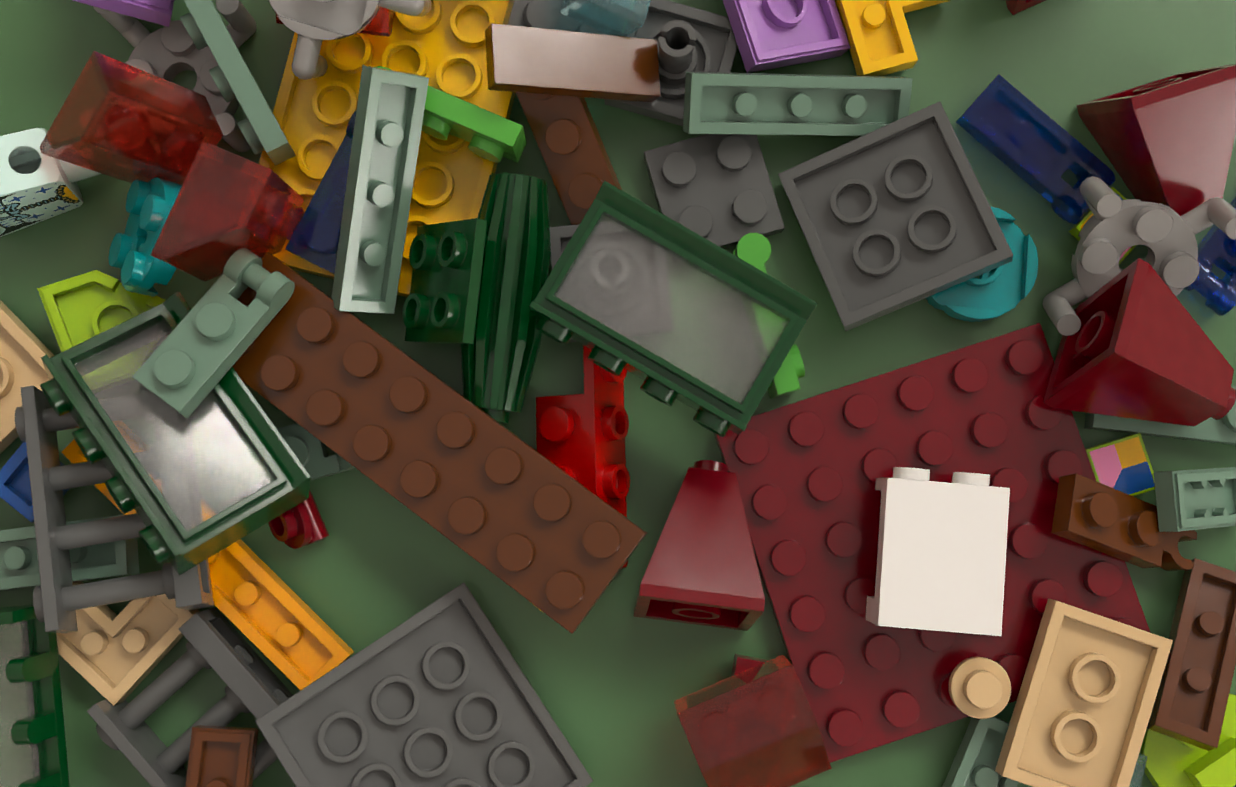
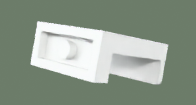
M893 467V478H876L875 490L881 491L875 596H867L866 620L877 626L1002 636L1010 488L989 486V474L953 472L952 483L929 481V469Z

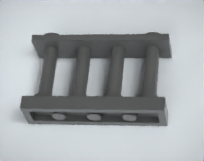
M35 386L21 387L22 406L17 407L15 410V426L20 440L26 442L41 584L34 588L33 606L38 621L45 623V632L70 633L78 631L76 610L163 594H166L168 599H175L176 608L190 611L214 606L208 559L181 575L177 573L169 562L163 564L162 570L73 586L69 549L140 537L138 531L145 528L146 525L137 513L66 525L63 490L105 483V481L113 476L102 460L93 465L87 461L60 466L56 431L80 427L70 412L59 417L48 402L43 391ZM142 388L141 394L99 400V403L112 422L144 417L148 423L154 422L156 444L149 445L148 452L136 453L135 456L149 476L152 475L155 481L161 480L163 497L186 531L203 522L190 416L186 419L146 388Z
M216 607L195 613L178 629L188 640L186 643L187 651L130 703L124 700L122 703L113 706L105 699L94 704L87 711L97 723L96 731L102 741L112 749L120 750L151 787L186 786L187 770L183 765L189 760L192 727L197 725L226 727L241 712H251L256 719H259L293 696ZM203 667L206 669L213 668L227 684L225 687L226 695L167 748L145 723V720ZM266 738L257 745L253 781L278 759Z

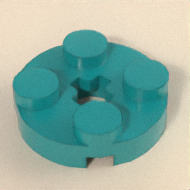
M157 177L152 178L149 182L138 179L132 182L126 198V211L130 215L124 234L117 233L114 236L108 257L110 266L120 268V278L125 290L154 297L159 293L153 287V284L167 285L172 278L181 257L188 224L176 220L177 203L188 206V195L182 185Z
M991 207L1013 253L1012 262L981 274L979 279H969L927 297L926 300L935 309L943 310L949 316L962 321H988L1015 308L1020 300L1024 299L1033 288L1038 272L1036 246L1030 235L1025 236L1020 227L1013 223L1016 219L999 208Z

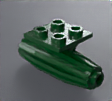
M503 172L492 173L489 176L478 218L418 226L417 236L413 239L409 252L410 265L413 271L410 294L405 300L402 316L406 326L405 341L460 344L463 396L497 422L508 423L510 411L522 412L541 345L542 332L535 328L540 319L532 315L529 306L535 300L548 278L551 243L547 182L534 176Z

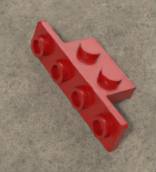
M583 345L584 394L536 397L537 451L627 517L626 496L630 488V476L626 468L625 437L629 429L628 415L624 409V379L627 375V370L623 368L619 376L604 370L588 359L592 350ZM627 560V562L624 564V566H623L622 568H626V567H627V565H628V560Z

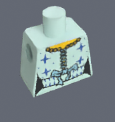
M33 128L0 136V237L65 213L83 204V198L77 181L106 172L103 159L93 139L61 148L45 128Z

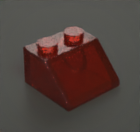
M93 51L42 141L40 150L44 155L132 183L135 179L149 182L152 178L157 177L177 184L195 181L221 140L223 133L206 96Z
M203 141L151 252V256L204 282L222 275L228 259L241 248H247L261 259L268 252L272 255L281 252L286 239L292 240L300 229L304 217V209L301 207L304 199L273 170Z
M780 655L674 701L678 717L708 787H790L832 769L815 716L793 664L784 655Z

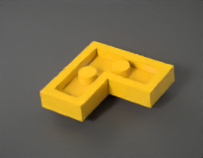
M835 0L851 47L849 50L857 76H884L913 68L918 58L904 13L950 0Z

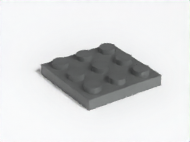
M940 101L778 174L845 331H849L1012 262L1013 253Z

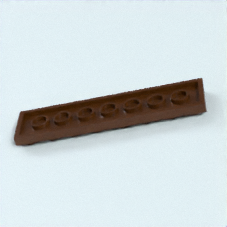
M268 252L262 259V267L270 273L279 271L295 283V289L288 302L232 366L241 380L573 634L646 536L647 532L354 314L335 309L331 297ZM248 286L237 300L248 307L255 299L257 292Z

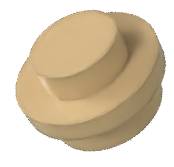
M971 657L960 662L952 671L949 679V694L955 706L964 714L977 719H987L996 716L1007 706L1011 696V682L1007 672L997 662L985 657Z

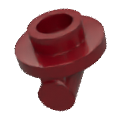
M309 491L308 499L268 522L274 537L292 549H298L329 537L311 491Z

